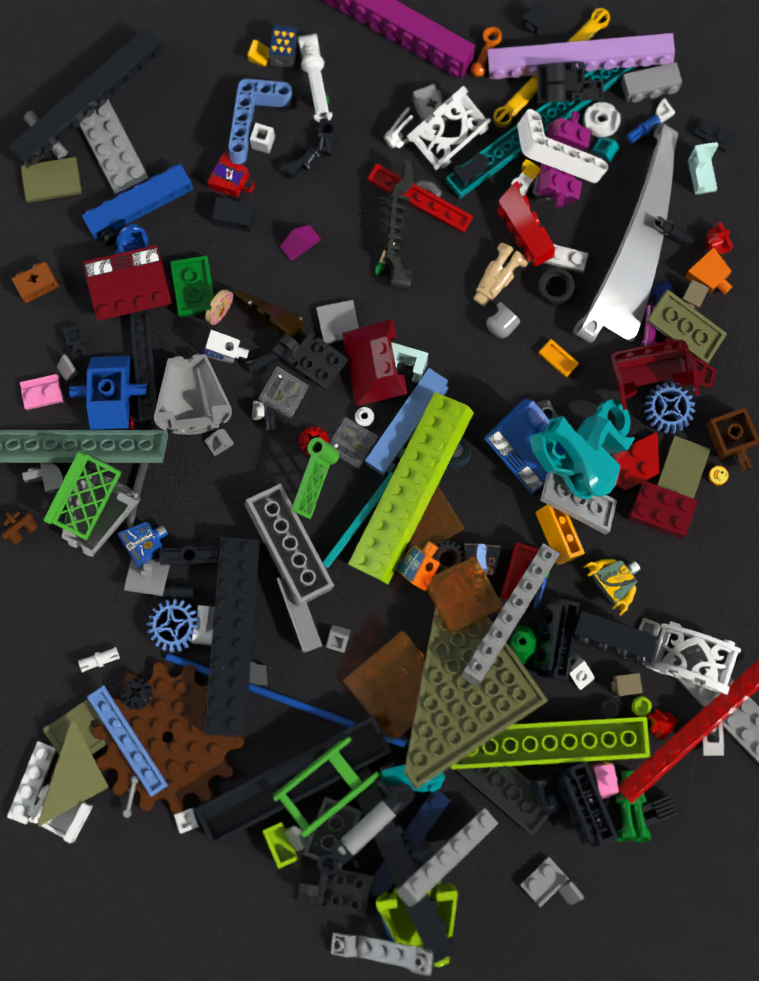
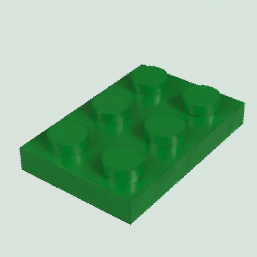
M208 256L171 261L179 317L206 313L207 310L210 311L214 292Z

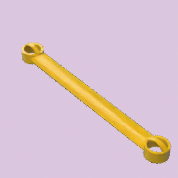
M601 8L596 9L591 19L568 42L589 41L600 29H604L608 25L610 19L608 11ZM603 16L606 18L605 23H598ZM533 76L504 107H500L495 111L493 120L496 126L500 128L509 126L512 118L538 93L537 76ZM506 114L509 116L507 122H500Z

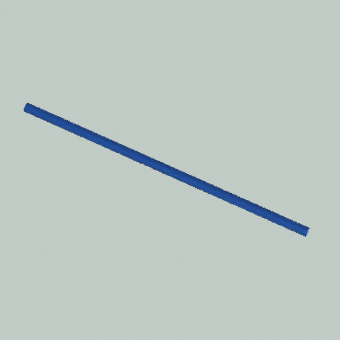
M168 653L166 656L167 661L183 667L193 665L197 672L208 676L210 674L209 667ZM250 683L249 691L346 727L357 723ZM382 731L379 733V735H384L387 742L404 748L406 740Z

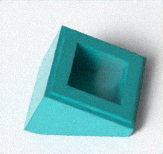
M599 137L591 152L611 162L619 150V146L616 140Z

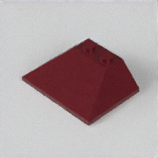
M393 319L342 333L356 407L407 394L404 375H397L391 343L392 339L397 338Z

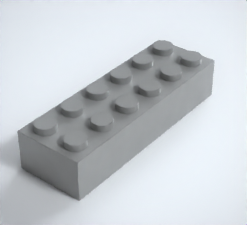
M281 483L246 499L245 507L296 606L299 607L331 591L334 584L297 513L291 511L293 506Z

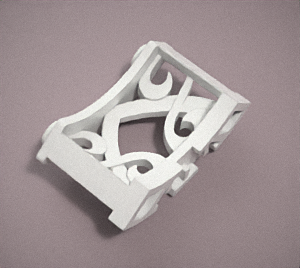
M464 86L433 113L434 117L430 115L407 135L408 139L411 142L413 141L432 163L435 170L440 166L445 168L451 162L450 158L478 133L481 135L489 128L487 124L491 120L489 118L486 119L466 95L468 91ZM451 109H454L456 113L459 112L460 114L452 115ZM442 115L450 120L461 118V133L459 137H440L444 131ZM472 121H475L477 126H473ZM433 125L439 126L437 135H434L437 130H433ZM468 130L473 131V132L467 137V132H468ZM420 137L431 142L428 147L420 139ZM435 143L439 144L436 148V153L440 149L445 151L443 157L439 160L430 151ZM457 144H459L456 148H454V149L451 151L450 145H457Z
M670 622L669 624L662 623V631L651 665L647 664L646 667L660 674L692 680L693 684L713 692L727 694L729 690L727 685L737 655L741 652V649L735 647V643L730 640L724 639L721 641L708 635L682 628L680 624ZM671 634H676L678 640L673 641L671 639V643L675 647L673 649L667 647ZM684 636L690 637L691 639L684 641ZM707 643L714 645V647L710 649ZM698 644L709 662L698 663L689 671L687 670L686 659L679 652L687 647ZM665 650H666L668 653H667V655L663 658L664 653H665ZM719 650L728 652L725 665L717 664L715 661L724 658V656L718 655L717 652ZM674 656L681 659V665H674V662L677 660ZM701 667H710V670L705 668L707 671L705 675L699 672ZM717 669H723L720 680L718 682Z

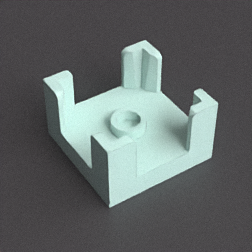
M392 343L396 367L398 362L413 366L414 375L412 381L419 383L425 372L428 353Z

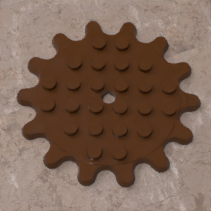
M158 661L153 665L152 677L146 680L153 690V697L146 707L133 710L123 703L122 698H116L112 695L111 697L168 784L167 787L151 797L139 779L135 786V790L140 795L139 808L143 812H148L153 808L157 800L165 799L169 803L170 811L177 814L184 810V800L190 794L198 796L202 802L213 798L210 782L214 777L218 776L227 780L234 776L235 770L227 763L226 754L230 750L241 749L244 746V739L206 736L205 722L209 684L200 685L197 682V671L193 665L185 666L180 675L171 676L168 673L166 664ZM127 673L124 677V683L126 685V682L139 679V677L135 673ZM132 689L134 693L132 697L137 696V698L141 699L142 697L139 693L141 689L139 691ZM96 725L92 729L93 737L104 740L108 746L106 753L96 759V764L100 770L112 768L117 772L118 779L114 783L112 791L116 796H122L128 789H131L132 776H137L106 726ZM167 731L172 732L174 737L170 743L164 742L162 738L163 734Z

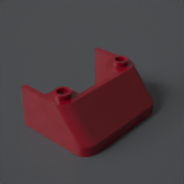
M672 340L618 351L611 356L617 393L623 410H627L625 398H630L636 394V386L671 379L674 380L676 385L681 387L692 385L695 395H700L698 370L688 345L684 340Z

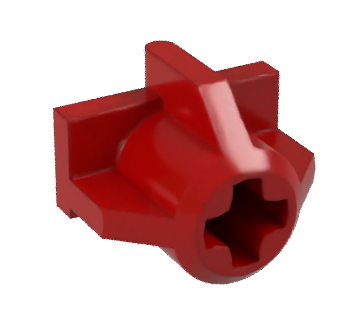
M721 222L717 224V227L709 229L705 238L706 248L709 251L715 248L720 255L730 252L733 247L729 238L730 231H726Z
M658 709L655 710L654 714H649L648 716L651 720V733L659 740L668 739L670 732L674 729L675 724L678 723V719L671 713H661Z

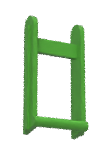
M350 736L340 740L273 794V799L275 801L280 799L303 829L301 835L303 837L308 836L379 776L376 771L364 781H361L338 752L352 740ZM329 759L352 790L309 824L286 793Z

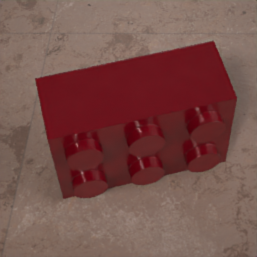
M642 481L638 486L627 520L675 538L683 539L687 535L698 500Z

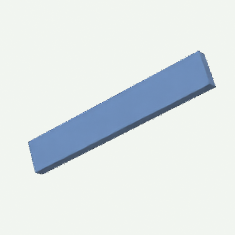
M103 685L88 695V700L149 795L152 797L167 787L166 780L106 687Z

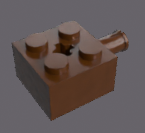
M745 407L711 419L706 424L719 459L733 455L736 457L740 471L752 468L746 451L759 444V437L747 408Z

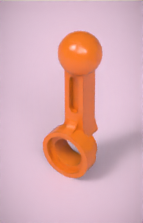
M496 27L487 28L483 33L485 46L477 62L471 66V73L476 77H480L485 73V65L489 59L488 49H495V46L501 41V31ZM496 36L497 39L491 41L488 39V37Z

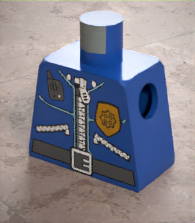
M148 522L118 533L121 543L138 569L143 566V563H147L160 552L162 544L159 540L168 535L163 525L152 530Z

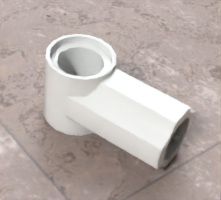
M198 606L197 617L199 618L196 624L199 626L193 629L196 633L192 637L193 644L212 645L215 607Z

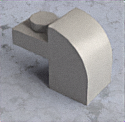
M40 463L41 469L37 467L30 468L28 472L22 473L23 480L28 484L43 481L45 492L49 495L57 493L65 479L64 473L53 463Z

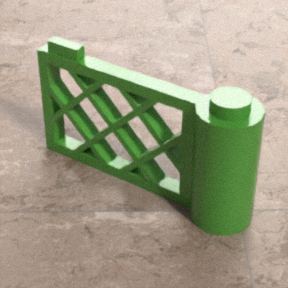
M314 438L308 444V452L311 457L291 511L308 519H311L329 466L336 463L339 459L338 449L321 438Z

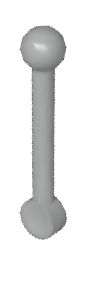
M132 776L131 778L132 785L128 804L123 812L126 818L132 814L130 808L135 786L139 781L137 776Z

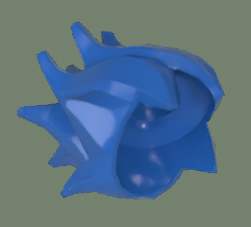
M129 224L122 228L119 235H117L116 244L118 248L115 254L148 247L149 239L146 231L137 224Z

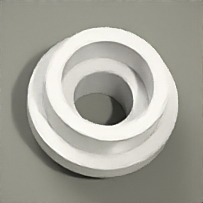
M362 407L357 410L355 420L360 426H368L373 422L374 414L371 409ZM365 413L368 415V418L362 419L361 415Z

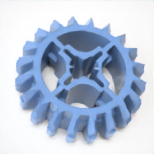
M663 383L662 387L657 385L655 387L656 390L651 389L650 395L645 397L647 402L643 404L647 408L643 413L649 414L646 421H653L650 426L653 427L656 424L658 425L657 431L664 428V433H667L669 429L671 433H675L676 429L682 431L683 426L687 427L689 425L688 421L693 420L691 414L695 413V410L691 408L695 405V402H689L693 398L692 395L686 396L688 389L682 392V387L678 386L675 388L674 383H671L669 387L667 383ZM662 395H672L675 398L668 399L665 396L663 397ZM655 401L658 402L657 405H658V406L660 407V409H661V412H660L659 415L657 414V412H656V410H655ZM679 402H681L683 406V416L680 414L681 411L678 409ZM673 403H675L670 411L664 413L668 405L671 406ZM671 417L673 420L676 419L677 421L669 422L663 420V418Z
M177 599L173 600V605H171L169 600H166V607L159 603L158 605L161 610L158 611L156 608H153V612L156 615H149L153 622L147 623V626L153 627V629H149L147 632L148 634H155L150 639L151 641L158 639L155 644L157 647L163 643L162 650L166 651L169 646L170 652H174L176 646L178 651H182V644L185 648H188L187 641L189 640L193 643L191 636L196 634L193 629L199 626L194 624V622L198 621L199 617L193 618L197 612L196 610L189 612L192 607L190 604L184 608L185 601H181L178 606ZM173 610L184 612L188 619H176ZM168 613L167 621L159 626L161 617ZM172 619L175 623H179L175 632L172 628H168ZM189 625L186 635L180 639V630ZM160 632H171L174 641L163 639Z

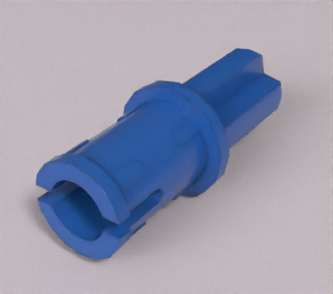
M653 115L644 123H639L638 128L627 135L629 142L634 143L642 136H648L649 132L657 128L661 123L658 116Z

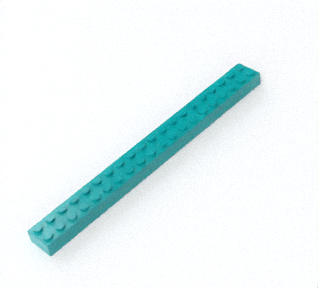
M637 66L589 71L584 75V81L603 80L604 92L621 80L623 74L630 73ZM578 95L575 96V101L547 102L536 110L541 116L544 135H547L548 124L559 118L567 120L571 117L572 112H578L592 100L579 101ZM517 125L479 153L487 156L488 168L475 181L463 188L453 176V173L446 177V183L459 199L523 153ZM470 159L468 162H466L464 165H462V167H464V166L467 165L469 162H471L472 159Z

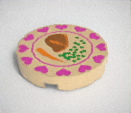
M226 289L216 294L210 304L212 306L211 310L206 311L205 318L207 322L215 325L225 316L233 300L232 292Z

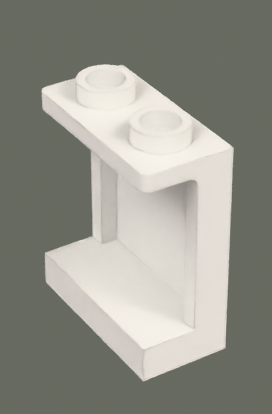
M50 784L41 789L37 805L34 804L29 811V822L37 824ZM83 801L41 826L63 837V840L73 843L93 806Z

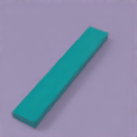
M392 472L386 477L322 563L325 569L330 567L381 499L393 476Z

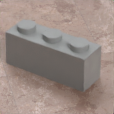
M676 62L623 74L621 80L626 102H639L643 98H656L660 94L665 93L673 94L680 89L682 84Z

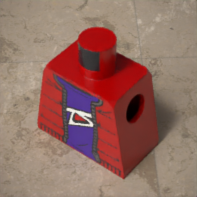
M223 153L207 181L210 190L233 197H238L242 189L251 193L255 186L254 182L248 180V169L242 164L231 162L230 156L226 153Z

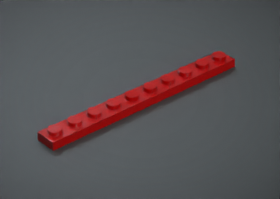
M759 659L729 685L727 694H719L618 785V791L631 804L759 689Z

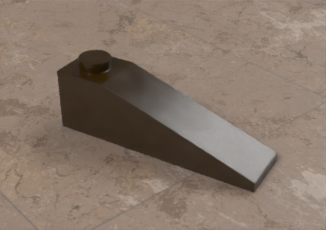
M236 289L233 291L235 299L281 338L284 334H287L295 340L305 329L304 319L297 313L294 315L286 309Z

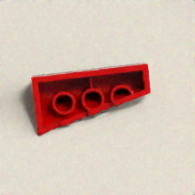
M516 181L499 199V209H497V212L501 219H505L508 231L514 233L518 246L523 247L525 250L524 253L529 262L532 261L536 267L555 257V246L544 227H539L538 216L535 211L531 213L529 200L526 195H521V186Z

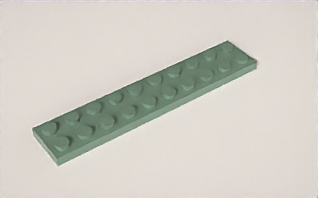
M0 430V463H73L81 449L104 463H163L168 432L167 430Z

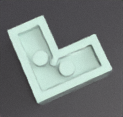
M717 142L696 145L688 159L695 194L715 192L717 190L711 161L718 147Z

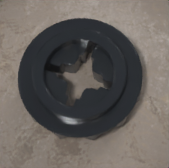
M133 679L130 682H126V686L122 689L121 698L123 703L133 710L146 707L153 697L151 685L143 679ZM132 689L137 691L141 689L139 693L142 698L132 697L134 695Z

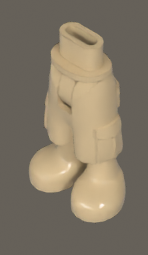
M505 243L498 245V258L496 261H491L485 269L484 276L478 288H476L477 293L473 297L476 302L484 307L498 295L503 287L509 284L514 277L512 271L517 266L526 267L529 263L525 256L515 251L507 266L502 268L504 262L514 252L513 248Z

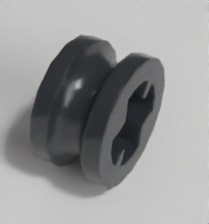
M112 227L106 229L100 235V239L104 241L106 246L113 244L117 240L118 233H114L115 230Z

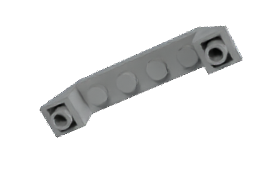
M333 933L331 954L343 957H361L411 968L412 972L431 975L433 953L427 948L363 935Z

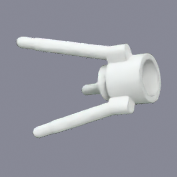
M407 108L393 127L385 134L384 140L391 148L396 146L400 148L410 142L408 138L403 141L401 140L403 135L400 131L413 116L410 115L399 126L410 111V108Z

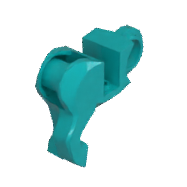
M615 399L602 402L598 406L597 412L593 416L587 417L577 432L573 430L563 416L550 419L544 432L530 435L532 452L544 470L562 476L571 493L581 499H590L593 496L603 497L612 491L618 479L620 465L609 454L628 451L635 438L625 437L630 429V416L628 410L622 409L621 402ZM609 410H611L615 415L616 428L613 426L611 421L608 420L607 415ZM557 441L566 450V452L560 455L555 451Z

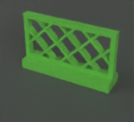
M81 449L77 453L43 521L49 524L53 523L87 540L122 471L88 455V452ZM87 461L95 463L98 471L88 474L85 467ZM111 471L116 476L113 481L105 483L102 472ZM99 474L102 484L92 487L89 476ZM86 478L89 488L79 491L77 481ZM104 487L105 497L97 500L93 490ZM90 491L94 501L84 504L80 494ZM77 495L80 505L70 508L69 497ZM95 504L97 513L88 517L85 506ZM82 508L85 518L75 521L72 510ZM69 512L72 522L65 524L58 519L62 513ZM87 522L88 530L86 534L78 530L76 523Z

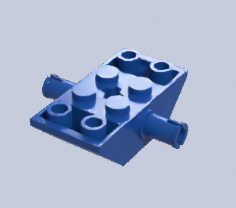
M130 356L92 357L87 368V385L70 386L69 388L72 390L69 391L71 398L86 397L90 430L129 429V397L131 395H147L148 393L146 391L148 390L147 383L130 384Z

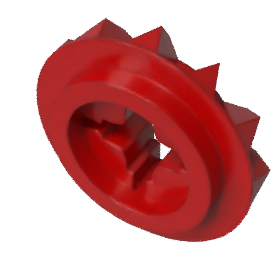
M310 426L299 435V447L303 453L311 456L307 446L310 442L309 435L313 438H321L329 443L326 431L320 427Z

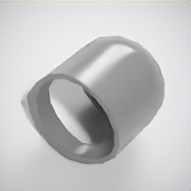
M500 302L496 306L499 311L493 317H489L486 323L488 330L494 336L502 339L512 333L519 325L520 320Z

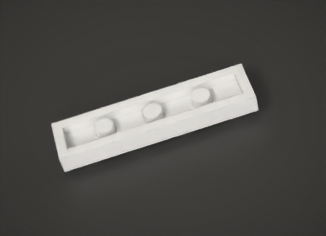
M37 741L8 813V818L24 824L28 823L30 818L28 815L29 811L37 801L56 753L53 746Z

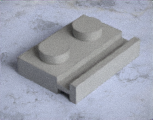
M547 857L520 883V886L541 907L569 878Z

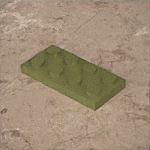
M669 290L663 293L646 320L647 323L671 340H684L688 345L690 353L707 364L727 335L725 331Z

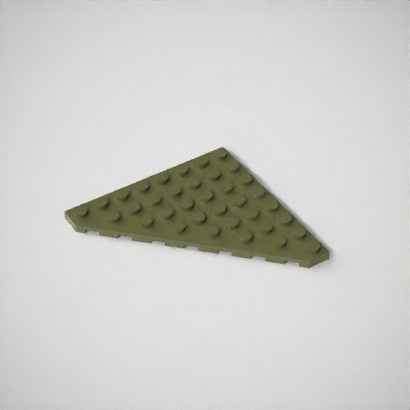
M457 572L442 580L438 590L404 770L405 775L415 790L548 701L507 642H505L478 688L461 678L463 671L490 630L493 622Z

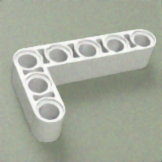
M528 109L517 124L521 150L528 158L593 183H597L607 171L608 164L603 159L545 137L541 116L536 111Z

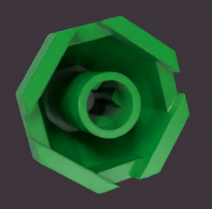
M517 624L506 642L522 665H525L534 658L537 635L530 626ZM523 640L524 644L520 645L519 641Z

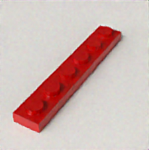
M376 164L368 177V182L390 194L391 189L401 180V176L379 164ZM414 183L405 194H399L410 197L408 204L463 234L473 219L472 215Z

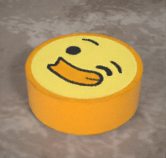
M715 466L708 473L709 481L716 486L723 485L729 477L728 471L722 466Z

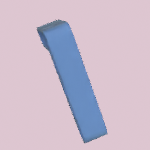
M244 79L239 82L229 140L231 162L242 164L246 161L255 105L287 107L291 104L292 92L291 86L288 83Z

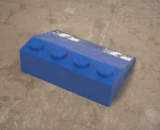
M523 399L484 437V440L529 493L532 494L544 486L548 472L544 470L532 452L530 435L544 432L550 420L533 400ZM557 441L555 451L560 455L566 452V450Z

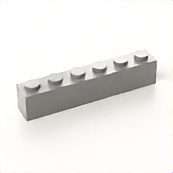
M484 808L396 892L409 907L417 903L498 822Z

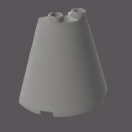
M195 354L191 359H184L181 356L169 358L154 414L155 423L163 430L168 428L172 429L175 434L185 435L209 432L219 428L220 423H226L231 417L232 409L207 355Z
M86 469L88 474L93 473V471ZM99 474L89 476L92 487L102 484ZM103 475L105 483L113 481L112 478ZM86 478L77 481L79 491L89 488ZM117 481L89 538L85 540L63 529L62 538L68 541V545L75 548L80 546L84 554L93 557L136 507L141 497L134 490ZM104 487L93 490L97 500L104 498L106 495ZM90 491L80 494L84 504L94 501ZM77 495L69 497L70 508L80 505ZM95 504L85 506L88 517L97 513ZM82 508L72 510L75 521L85 518ZM69 512L65 514V524L72 522ZM87 522L76 523L78 530L86 534L88 530Z

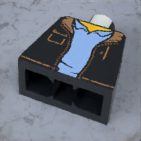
M463 544L466 576L474 577L475 588H485L486 577L493 578L495 576L501 545Z

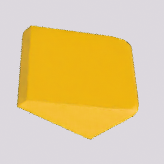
M253 40L248 52V60L266 67L270 48Z

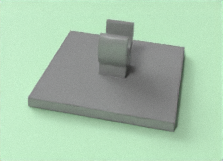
M152 558L147 563H143V566L138 569L131 559L124 590L163 596L170 565H160V559Z

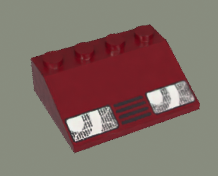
M158 245L83 261L97 321L172 304Z

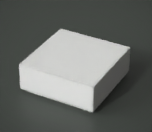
M194 808L174 814L180 834L200 827Z

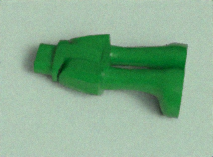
M620 771L621 780L618 781V785L634 771ZM619 791L616 793V803L620 806L622 814V828L616 832L618 838L615 841L633 840L634 842H646L651 840V834L646 827L642 811V804L647 802L644 793L632 804ZM630 806L633 807L634 818H635V829H634V825H633V820H632V815H631V807H630Z

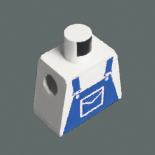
M211 330L204 354L210 358L233 363L235 358L246 361L249 350L238 347L240 340Z

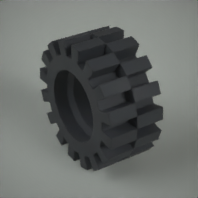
M442 541L436 545L438 549L432 556L439 562L436 573L446 577L461 571L465 562L464 551L461 549V546L449 541ZM451 552L455 557L454 564L444 566L440 562L442 553Z

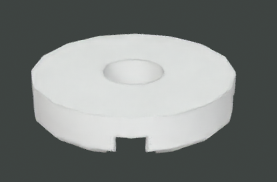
M597 102L586 109L583 123L585 128L591 130L592 135L607 137L617 131L620 124V114L613 105L606 102ZM604 117L607 121L600 122L597 118Z

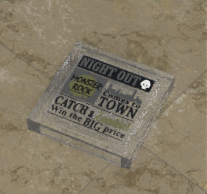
M277 366L258 399L291 418L309 385Z
M345 417L329 444L338 449L340 459L359 469L378 436Z

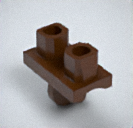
M9 511L6 512L5 515L8 519L3 524L6 527L11 523L13 525L5 530L2 536L5 540L8 538L13 544H18L23 537L17 530L23 526L30 534L38 527L33 519V514L29 511L17 521L16 519L21 516L19 511L13 515Z

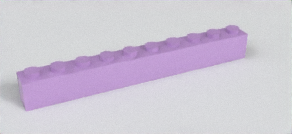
M673 33L488 49L490 79L517 78L528 75L537 76V65L574 62L575 67H578V62H584V71L610 70L613 68H630L632 66L655 64L666 65L674 63L675 55Z

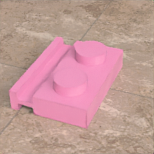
M57 374L20 382L26 410L64 402Z

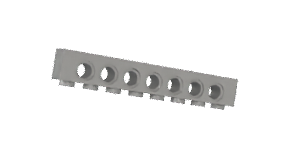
M543 543L463 671L461 678L478 688L560 555L559 552Z

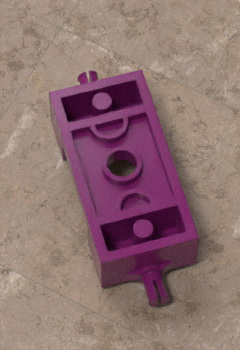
M572 112L570 121L559 118L548 124L547 138L580 151L588 148L591 130L578 124L579 113ZM541 163L537 188L538 194L556 200L555 207L563 208V203L567 205L579 200L582 182L576 180L575 175Z

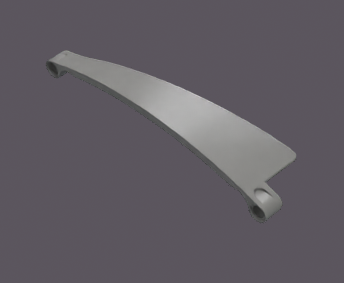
M660 123L654 131L653 137L658 140L657 146L653 153L638 203L618 252L589 312L574 327L573 333L587 342L591 343L596 339L602 326L629 342L633 341L638 333L652 288L664 236L661 230L653 226V221L655 218L659 220L658 216L667 220L673 176L674 151L678 138V132L664 123Z

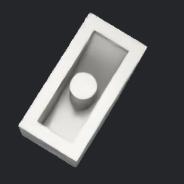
M723 721L703 739L704 756H724Z

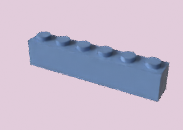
M428 368L366 458L365 465L382 476L393 471L396 466L394 464L397 457L401 458L406 450L404 447L410 442L434 392L443 396L449 388L447 387V379Z

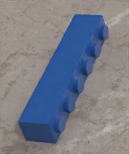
M174 165L168 168L166 172L154 175L151 180L137 184L132 190L124 191L118 197L104 201L101 206L87 210L82 217L96 241L106 229L112 227L114 230H117L193 190V186L182 165Z

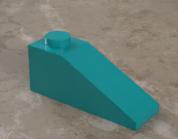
M405 765L382 770L378 782L383 779L388 786L396 787L399 784L405 783L410 785L414 791L425 792L430 790L433 792L441 787L445 776L441 772L415 790L404 773Z

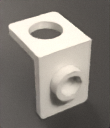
M572 652L571 659H575L576 662L570 666L569 675L581 690L594 679V676L585 661Z

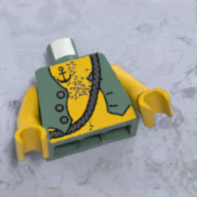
M604 559L588 563L584 566V568L590 569V573L587 575L592 577L613 605V610L616 607L620 609L621 613L619 615L621 616L628 609L634 598L637 580L633 575L641 570L639 565L632 561L626 566L621 560L617 562L614 559Z

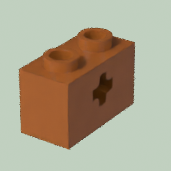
M46 262L37 263L32 269L26 272H19L12 278L25 303L59 287Z

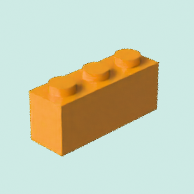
M548 504L535 512L550 548L560 553L556 560L557 565L572 561L585 554L569 515Z

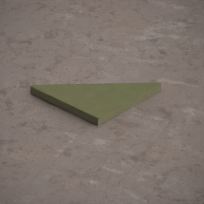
M71 720L51 783L45 796L42 811L37 821L38 826L45 824L108 788L74 720Z

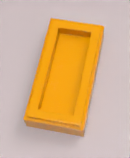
M552 339L538 352L544 360L565 378L579 365L572 356Z

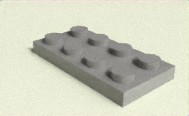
M548 472L540 501L605 535L610 532L617 500L607 495L581 499L571 493L562 476Z

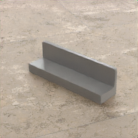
M277 578L303 652L306 653L322 647L307 603L297 607L283 579Z

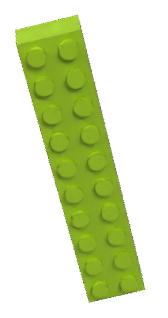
M434 392L348 563L350 566L389 584L474 414L468 405Z
M647 717L512 725L450 766L449 769L650 757Z

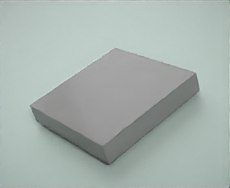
M353 300L316 307L323 341L327 344L343 341V332L359 328Z

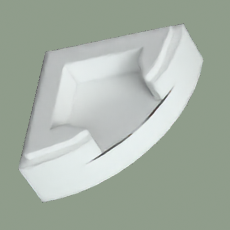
M665 98L659 103L656 110V116H658L661 123L675 114V111Z
M254 401L252 418L253 420H260L264 417V405L261 401Z

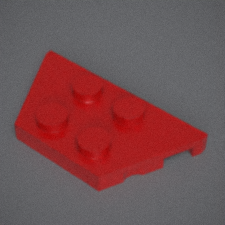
M657 433L632 444L628 451L610 455L620 465L616 485L624 492L639 485L642 481H646L659 474Z

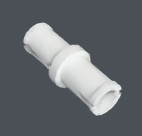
M114 647L101 653L96 652L95 655L78 660L81 671L84 672L97 666L103 667V664L120 659L117 648Z

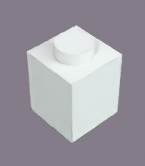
M255 123L250 137L251 148L269 154L275 138L274 129Z

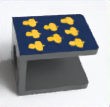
M280 25L273 26L269 51L271 66L294 68L298 38H296L297 28Z

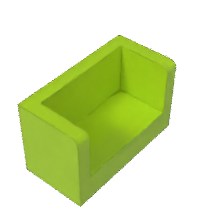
M283 821L263 830L278 869L298 860L296 852L283 833L286 829Z

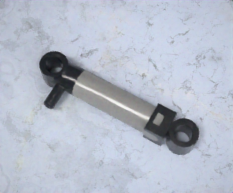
M381 779L377 786L387 797L329 849L332 854H324L318 860L319 870L326 875L335 874L340 868V863L345 865L367 842L414 800L415 793L413 788L408 784L402 783L392 790ZM402 789H408L410 792L406 800L399 798V792ZM328 858L334 861V867L331 870H326L324 867V862Z

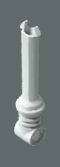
M317 34L298 36L303 59L301 66L309 75L316 111L314 119L320 122L319 119L328 117V120H330L332 112L329 113L321 76L324 61L320 56Z

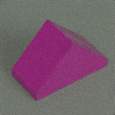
M307 225L293 229L280 245V248L290 261H293L321 239L312 227Z

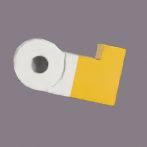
M528 159L522 164V174L512 182V185L516 181L519 182L522 196L535 183V178L540 174L541 169Z

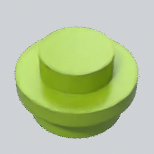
M646 697L635 698L631 706L632 711L637 716L648 715L652 708L651 702Z

